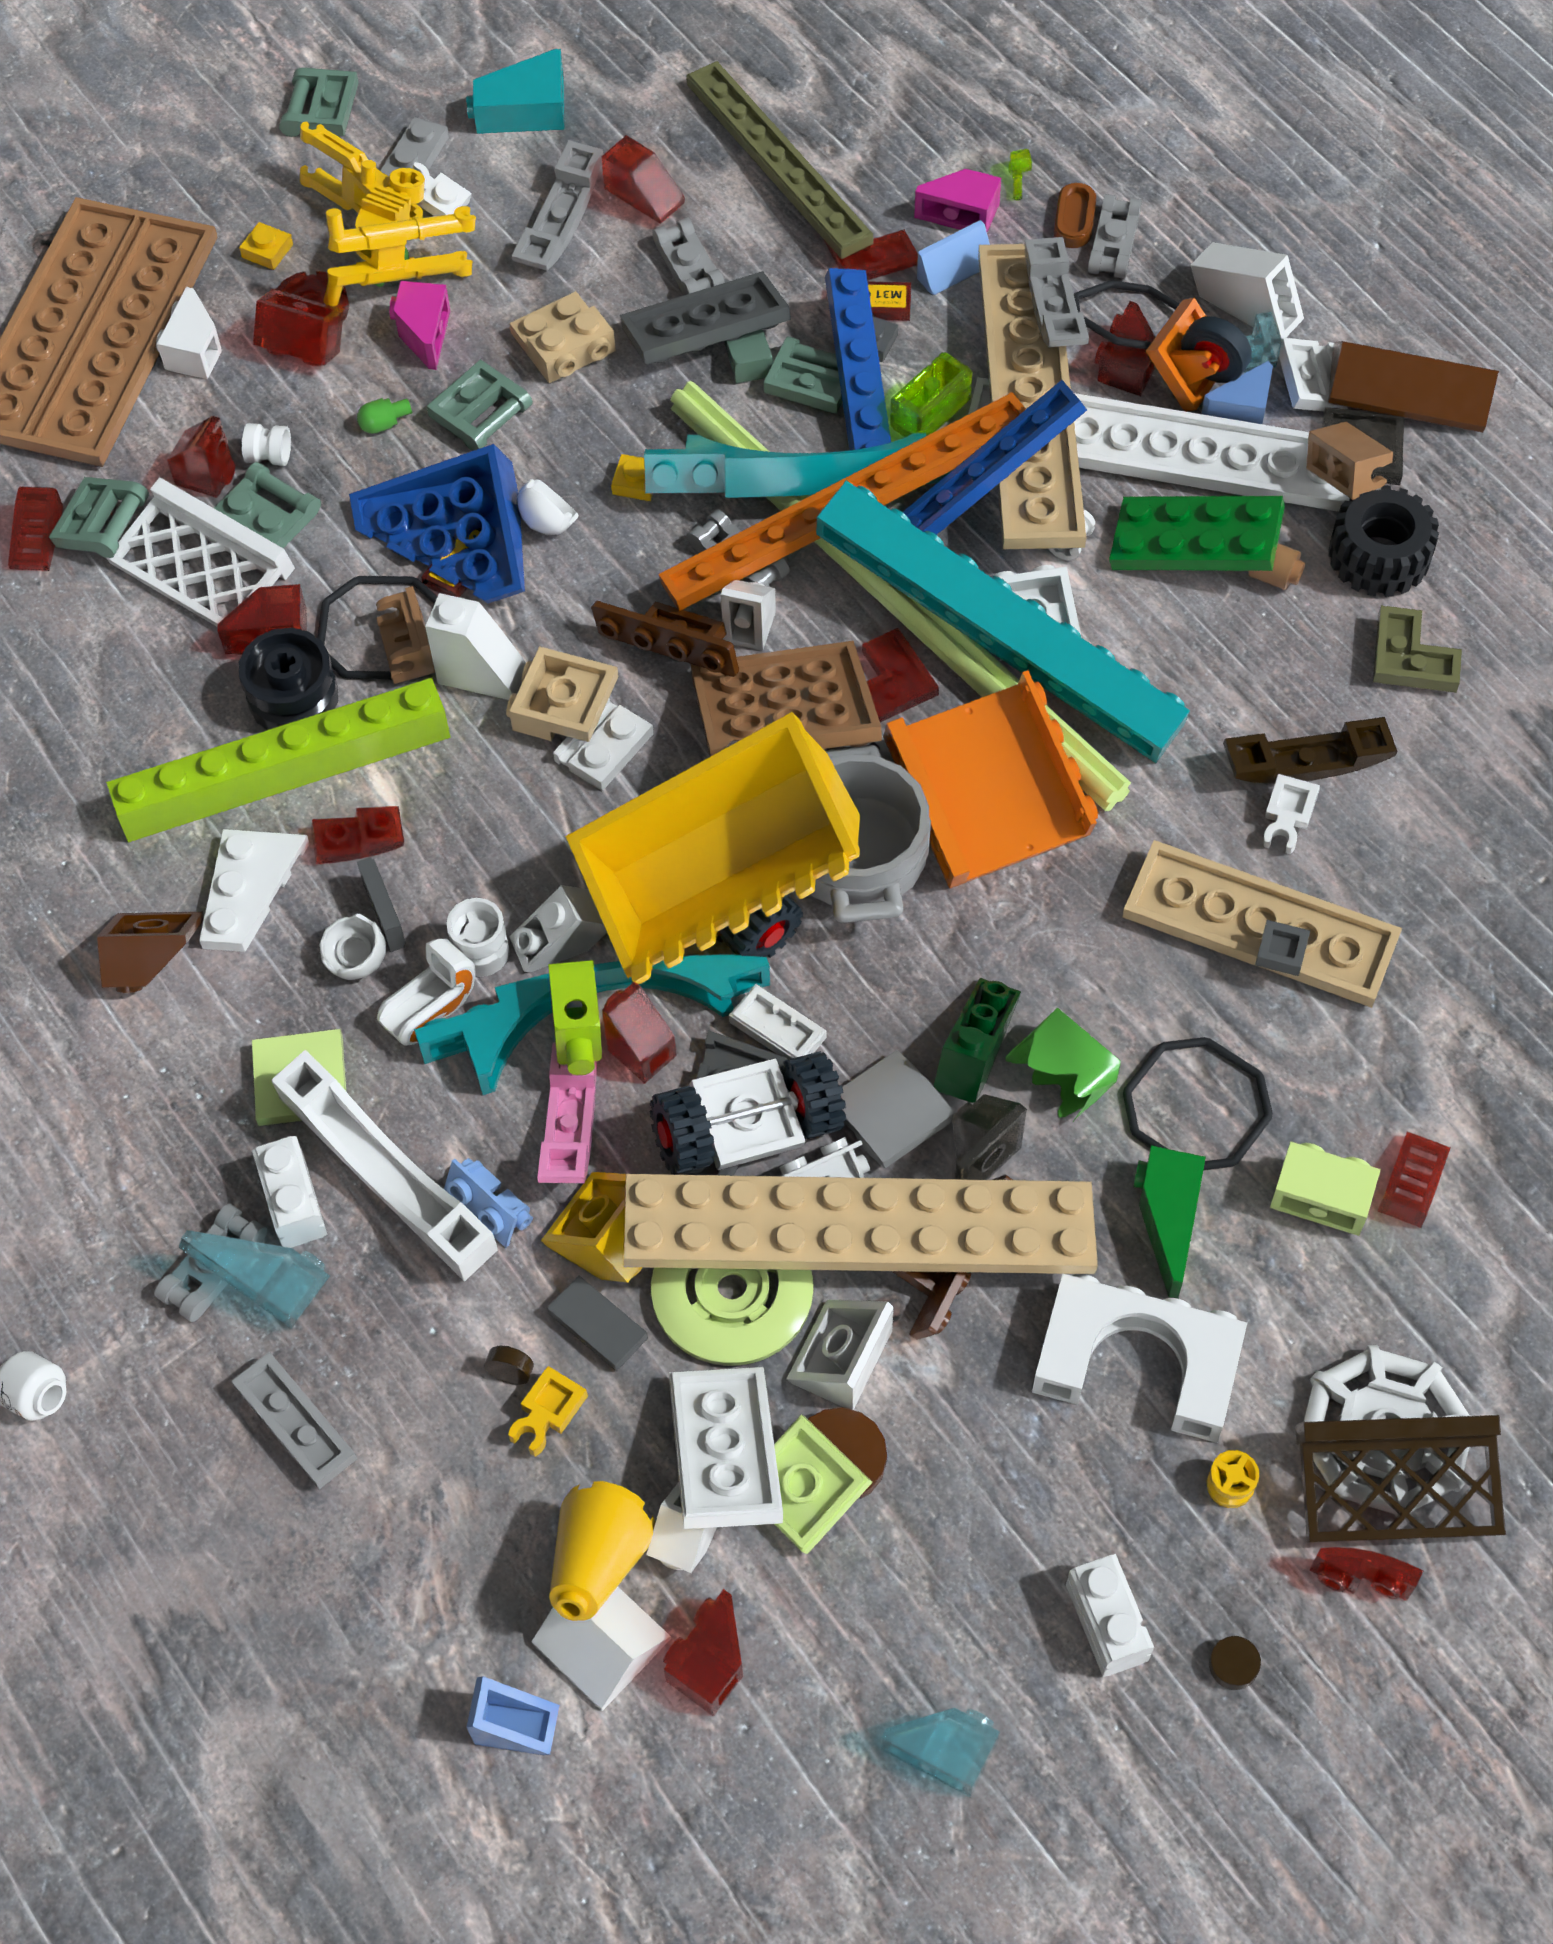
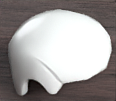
M530 479L520 489L517 496L518 509L523 521L532 530L545 535H559L563 533L579 516L568 503L538 479Z
M358 913L351 917L340 918L327 927L319 944L322 963L331 973L346 980L368 977L380 967L386 955V941L381 929L375 922Z

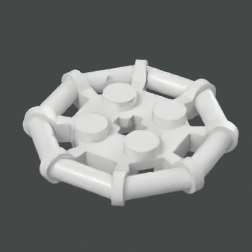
M1367 1345L1366 1351L1324 1372H1315L1310 1379L1313 1386L1304 1422L1324 1421L1329 1399H1333L1342 1405L1339 1421L1438 1417L1434 1411L1431 1413L1425 1404L1427 1399L1424 1394L1428 1389L1431 1390L1447 1416L1443 1417L1470 1415L1442 1374V1366L1436 1362L1431 1365L1380 1350L1378 1345ZM1367 1371L1371 1379L1368 1386L1359 1391L1356 1389L1351 1392L1343 1384ZM1385 1371L1418 1381L1413 1387L1385 1378ZM1469 1447L1455 1461L1463 1471ZM1449 1448L1447 1456L1449 1457L1456 1448ZM1418 1449L1406 1463L1415 1473L1425 1467L1433 1475L1443 1464L1428 1449ZM1391 1450L1399 1459L1407 1452V1450ZM1360 1451L1342 1453L1352 1461ZM1369 1451L1357 1466L1366 1474L1384 1478L1393 1468L1394 1464L1380 1451ZM1331 1452L1313 1453L1314 1463L1330 1486L1342 1472L1340 1466ZM1448 1469L1432 1488L1440 1496H1443L1451 1491L1459 1492L1465 1485V1482L1451 1469ZM1400 1470L1390 1481L1391 1493L1385 1492L1405 1508L1421 1488L1417 1486L1408 1491L1405 1478L1409 1477ZM1351 1471L1334 1492L1343 1499L1361 1504L1373 1490L1367 1485L1357 1483L1358 1477ZM1426 1494L1411 1512L1434 1500ZM1379 1496L1369 1505V1507L1395 1514V1517L1399 1515Z

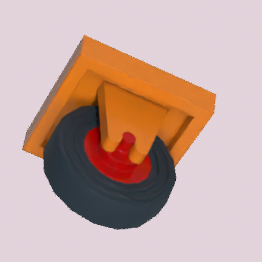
M1194 297L1182 300L1148 347L1146 353L1182 409L1187 412L1197 410L1204 400L1205 394L1209 393L1215 383H1228L1231 380H1237L1251 361L1252 349L1247 337L1239 328L1227 320L1215 316H1206Z

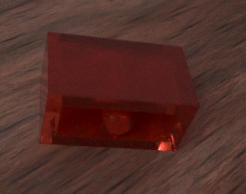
M271 289L256 301L253 345L266 348L273 355H290L302 359L305 364L311 366H325L340 353L344 309Z

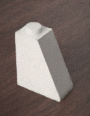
M1212 242L1190 265L1199 297L1276 341L1286 338L1304 319L1288 255Z
M439 593L425 626L437 683L509 700L513 693H518L522 685V672L526 661L479 602Z

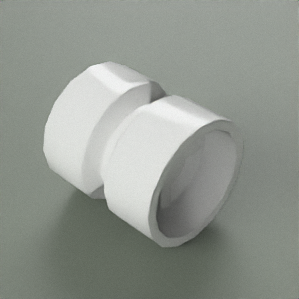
M482 898L466 899L455 905L450 911L446 922L450 942L475 964V976H489L501 970L508 961L510 950L500 909L493 902Z

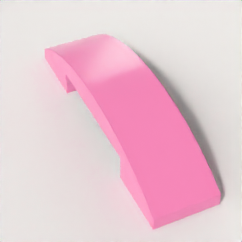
M555 1042L552 1044L549 1070L550 1093L544 1142H541L538 1183H585L593 1133L597 1061H594L595 1068L591 1073L573 1075L569 1073L567 1064L561 1065L557 1062Z

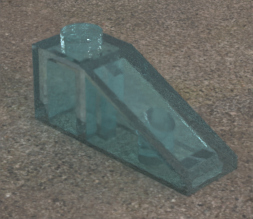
M189 1230L181 1237L178 1247L291 1329L330 1277L329 1274L323 1271L326 1266L316 1256L307 1251L299 1254L294 1249Z

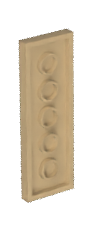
M1153 840L1124 907L1122 916L1125 919L1252 965L1256 963L1267 920L1310 930L1299 976L1264 967L1260 968L1371 1008L1374 1005L1402 928L1156 840Z

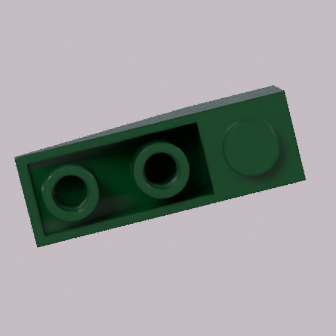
M979 978L942 1048L933 1086L938 1092L976 1104L988 1080L1019 1001L1021 991L1010 988L999 981Z

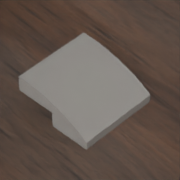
M898 1050L842 1087L844 1093H841V1098L846 1103V1108L842 1109L846 1114V1121H843V1123L855 1133L857 1141L861 1140L863 1145H860V1147L883 1168H887L956 1120L954 1111L939 1092Z

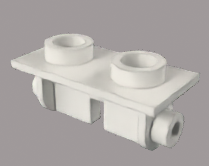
M845 1137L820 1148L823 1157L807 1163L805 1157L802 1156L779 1167L783 1174L782 1176L785 1177L827 1176L864 1178V1173L870 1171L865 1156L861 1154L856 1157L853 1150L863 1145L861 1140L848 1145Z

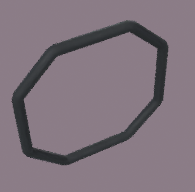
M1115 280L1106 281L1074 293L1078 312H1080V299L1110 288L1148 293L1175 310L1180 304L1152 286ZM1084 316L1087 328L1115 345L1148 349L1152 343L1117 337Z
M356 576L323 600L317 638L325 644L330 604L358 584H412L433 604H435L438 596L418 578L413 576ZM329 654L332 668L346 679L392 680L390 671H347Z
M1200 1037L1159 1044L1123 1090L1130 1132L1136 1139L1150 1148L1151 1146L1166 1148L1139 1130L1132 1092L1164 1051L1206 1046L1256 1078L1264 1113L1263 1117L1231 1158L1205 1161L1204 1170L1237 1165L1272 1120L1273 1112L1264 1075L1259 1069L1210 1038Z

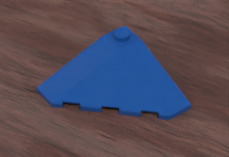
M494 444L349 494L355 530L370 539L374 536L387 543L386 547L411 562L415 560L431 567L429 569L430 572L455 586L460 583L474 591L473 595L487 604L525 592L521 517L517 504L519 493L513 463ZM475 529L480 531L476 538L469 540V535ZM457 538L468 547L440 560L454 550Z

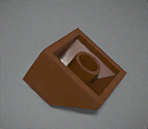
M203 911L117 913L97 936L102 988L116 987L117 992L133 993L146 987L188 942L204 920Z

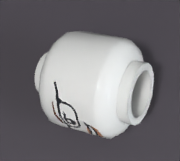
M32 1351L19 1352L11 1356L0 1366L1 1406L28 1421L41 1420L55 1413L61 1407L66 1396V1377L59 1366Z

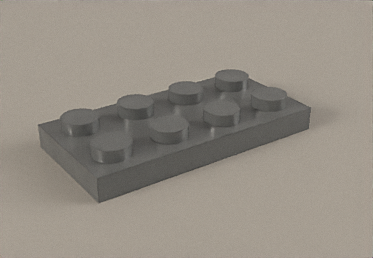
M762 271L620 315L623 331L645 365L650 363H662L670 357L686 352H697L703 350L708 345L721 341L736 340L742 335L753 331L774 328L779 323L791 320L789 305Z

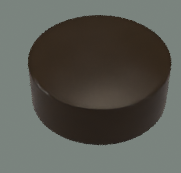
M502 1345L492 1347L484 1363L485 1370L491 1376L515 1385L526 1384L534 1367L532 1359L526 1353L516 1348Z
M1229 1636L1220 1640L1213 1648L1209 1658V1669L1215 1681L1231 1690H1240L1250 1686L1255 1681L1261 1668V1657L1255 1645L1239 1636Z

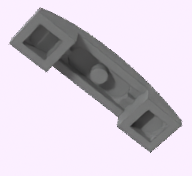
M568 140L554 168L556 180L533 227H525L511 256L512 261L546 271L558 261L570 243L587 208L602 163L603 149Z
M1063 237L1025 240V258L1031 298L1037 324L1045 344L1048 347L1089 344L1083 312H1078L1068 275L1069 258Z

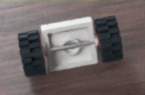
M819 1051L785 1060L783 1062L784 1065L780 1069L775 1058L695 1079L690 1082L689 1086L654 1094L652 1100H650L652 1108L650 1110V1118L654 1123L651 1124L652 1132L656 1134L657 1139H655L657 1147H660V1157L662 1161H665V1167L668 1171L671 1170V1174L677 1175L710 1166L714 1161L717 1170L802 1148L806 1142L805 1139L839 1131L844 1127L843 1121H846V1114L842 1110L846 1108V1103L841 1098V1093H844L842 1085H838L839 1075L837 1070L833 1071L831 1059H827V1055Z

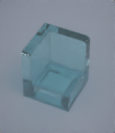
M1271 312L1256 314L1252 335L1246 336L1252 349L1251 361L1243 373L1267 361L1273 365V368L1277 367L1282 340Z

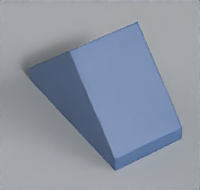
M1267 361L1242 374L1237 380H1231L1205 394L1201 414L1262 424L1273 365Z
M481 1676L476 1679L466 1728L475 1745L538 1755H550L560 1705Z

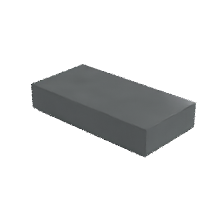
M368 857L357 861L364 888L390 952L404 948L406 942L402 927L375 860Z
M580 1275L547 1307L550 1316L616 1372L648 1339V1334L643 1328Z

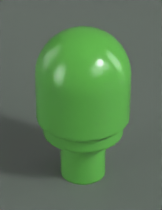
M380 398L365 403L360 407L357 413V422L363 431L376 434L392 429L394 425L398 424L397 418L412 414V409L407 398L391 403L389 398L384 400Z

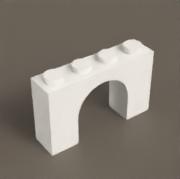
M1062 1274L1037 1366L1032 1393L1078 1405L1088 1364L1096 1347L1107 1337L1121 1331L1136 1330L1147 1332L1159 1337L1172 1348L1182 1369V1385L1171 1431L1218 1443L1224 1426L1247 1322L1237 1320L1236 1316L1226 1311L1213 1310L1206 1312L1191 1308L1189 1303L1181 1299L1166 1298L1161 1300L1146 1296L1142 1290L1132 1286H1119L1116 1288L1101 1284L1096 1278L1087 1274H1073L1072 1276Z

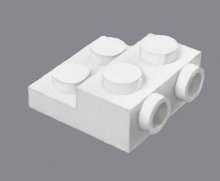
M1043 565L1027 573L1014 574L1012 571H1003L993 575L1006 581L1011 586L1012 591L1023 599H1031L1039 603L1046 610L1047 615L1057 622H1066L1075 627L1081 635L1067 566L1055 568L1052 565Z

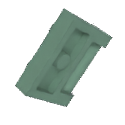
M316 68L296 69L292 78L293 92L287 113L281 117L280 131L286 136L296 137L300 134L301 124L308 122L309 129L311 130L316 129L317 125L322 124L325 129L333 134L344 136L359 83L357 72ZM316 87L309 113L302 114L308 91Z
M787 336L764 380V393L837 414L842 404V395L836 354L800 344L799 339Z
M480 359L428 404L427 411L430 418L462 439L465 445L471 451L485 447L487 439L517 412L523 413L533 404V401L526 390ZM503 396L508 399L477 428L471 425L474 420Z
M254 462L247 469L245 478L214 509L284 548L317 515L320 510L321 501L310 493L303 494L271 475L270 470L259 462ZM261 488H264L296 509L289 514L256 493Z
M84 477L49 538L56 548L91 551L105 558H113L119 549V538L137 507L143 506L146 502L149 492L143 485L133 481ZM118 500H122L104 533H100Z

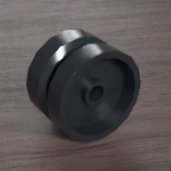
M292 627L273 629L257 636L244 649L238 662L239 679L242 689L246 694L249 710L256 723L264 729L270 730L336 708L339 701L338 685L335 674L332 671L329 653L322 640L309 631Z

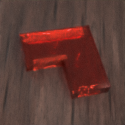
M905 229L874 238L872 245L843 259L825 241L839 269L866 270L867 281L917 266L918 253Z
M899 628L862 644L863 655L878 675L868 680L867 684L880 723L939 695V686Z

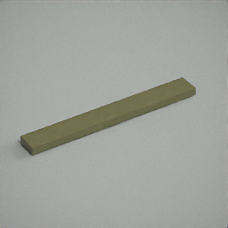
M718 61L686 75L687 86L841 259L873 244V233Z

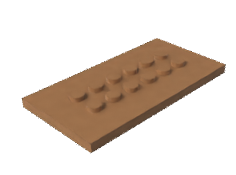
M75 197L0 337V444L95 466H104L160 354L156 349L158 333L160 330L165 329L171 317L172 306L176 301L180 300L185 288H193L218 238L215 226Z

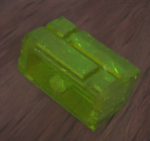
M941 352L931 362V365H927L891 398L892 413L890 414V426L903 437L913 433H926V436L937 431L971 399L972 387L970 385L972 384L973 372L968 366L948 353Z

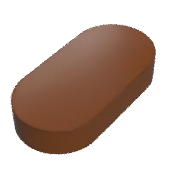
M1071 183L1064 186L1059 193L1054 237H1063L1065 247L1067 248L1082 247L1091 239L1096 193L1090 186L1083 183Z

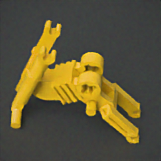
M308 122L301 124L300 139L304 143L314 146L343 165L342 182L325 172L322 168L315 169V173H308V166L303 165L300 168L301 185L313 188L347 211L354 209L358 213L355 229L344 230L341 210L332 208L326 211L329 231L328 249L336 253L355 251L357 255L365 260L352 265L332 267L327 270L328 284L323 300L326 305L331 307L337 306L342 288L346 285L360 284L361 286L413 278L417 280L426 276L453 273L460 277L472 275L473 261L467 259L466 251H456L450 254L422 258L409 257L408 260H404L407 240L418 238L425 240V237L474 231L476 216L470 215V207H458L454 210V214L423 218V210L417 205L424 198L425 178L421 172L411 168H399L392 171L390 176L378 170L376 162L368 160L364 152L328 131L322 124L317 125L314 130L309 129Z

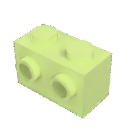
M1290 1141L1270 1208L1360 1236L1368 1216L1381 1169L1370 1166L1360 1158H1343L1327 1153L1315 1144H1298Z

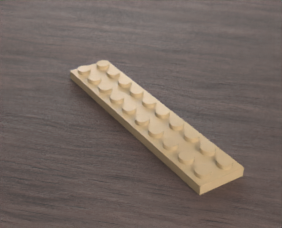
M1024 244L979 245L978 262L990 402L992 403L1013 392L1027 409L1061 380L1071 389L1066 346L1048 347L1041 336L1031 298ZM1074 422L998 484L1003 549L1085 548L1086 528Z
M626 1174L624 1267L1095 1274L1098 1264L1092 1182Z

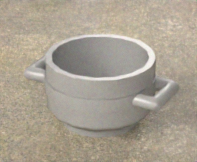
M874 745L824 750L832 761L860 814L858 838L860 852L858 858L849 862V873L846 876L833 882L829 873L816 879L815 891L810 895L832 905L833 916L839 923L899 917L903 912L902 895L915 885L926 865V858L929 854L931 820L929 817V805L922 787L902 766L881 758L878 747Z

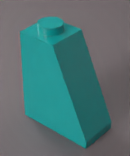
M561 49L550 50L473 79V95L466 97L468 119L475 118L477 134L565 130L564 73Z

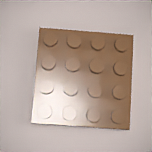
M854 641L738 656L739 672L735 677L714 673L706 668L690 664L693 685L710 756L725 749L731 741H740L791 712L800 719L804 729L823 750L849 745L860 747L870 742L882 741L881 724Z

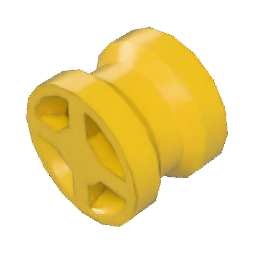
M1228 1450L1220 1453L1214 1459L1206 1480L1207 1491L1210 1497L1218 1505L1226 1508H1238L1245 1505L1252 1498L1259 1480V1468L1255 1460L1247 1453L1239 1450ZM1240 1483V1486L1232 1487V1485H1237Z

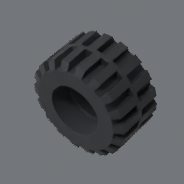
M1384 485L1379 490L1359 494L1358 498L1353 500L1350 498L1349 501L1345 500L1342 503L1335 520L1328 556L1332 558L1330 565L1333 571H1339L1338 578L1343 583L1349 581L1352 583V589L1357 592L1360 589L1367 590V595L1376 597L1377 593H1383L1384 597H1392L1395 591L1404 594L1410 591L1411 585L1417 587L1422 582L1423 576H1426L1438 541L1439 532L1437 530L1439 523L1437 518L1432 517L1434 511L1430 505L1423 506V499L1417 494L1412 497L1407 494L1408 490L1399 488V491L1391 490V486ZM1370 538H1386L1397 545L1380 544Z

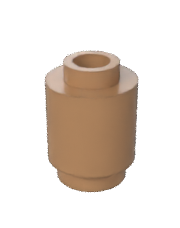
M1278 543L1273 571L1248 572L1252 578L1286 590L1290 583L1293 585L1298 584L1306 563L1300 561V551Z

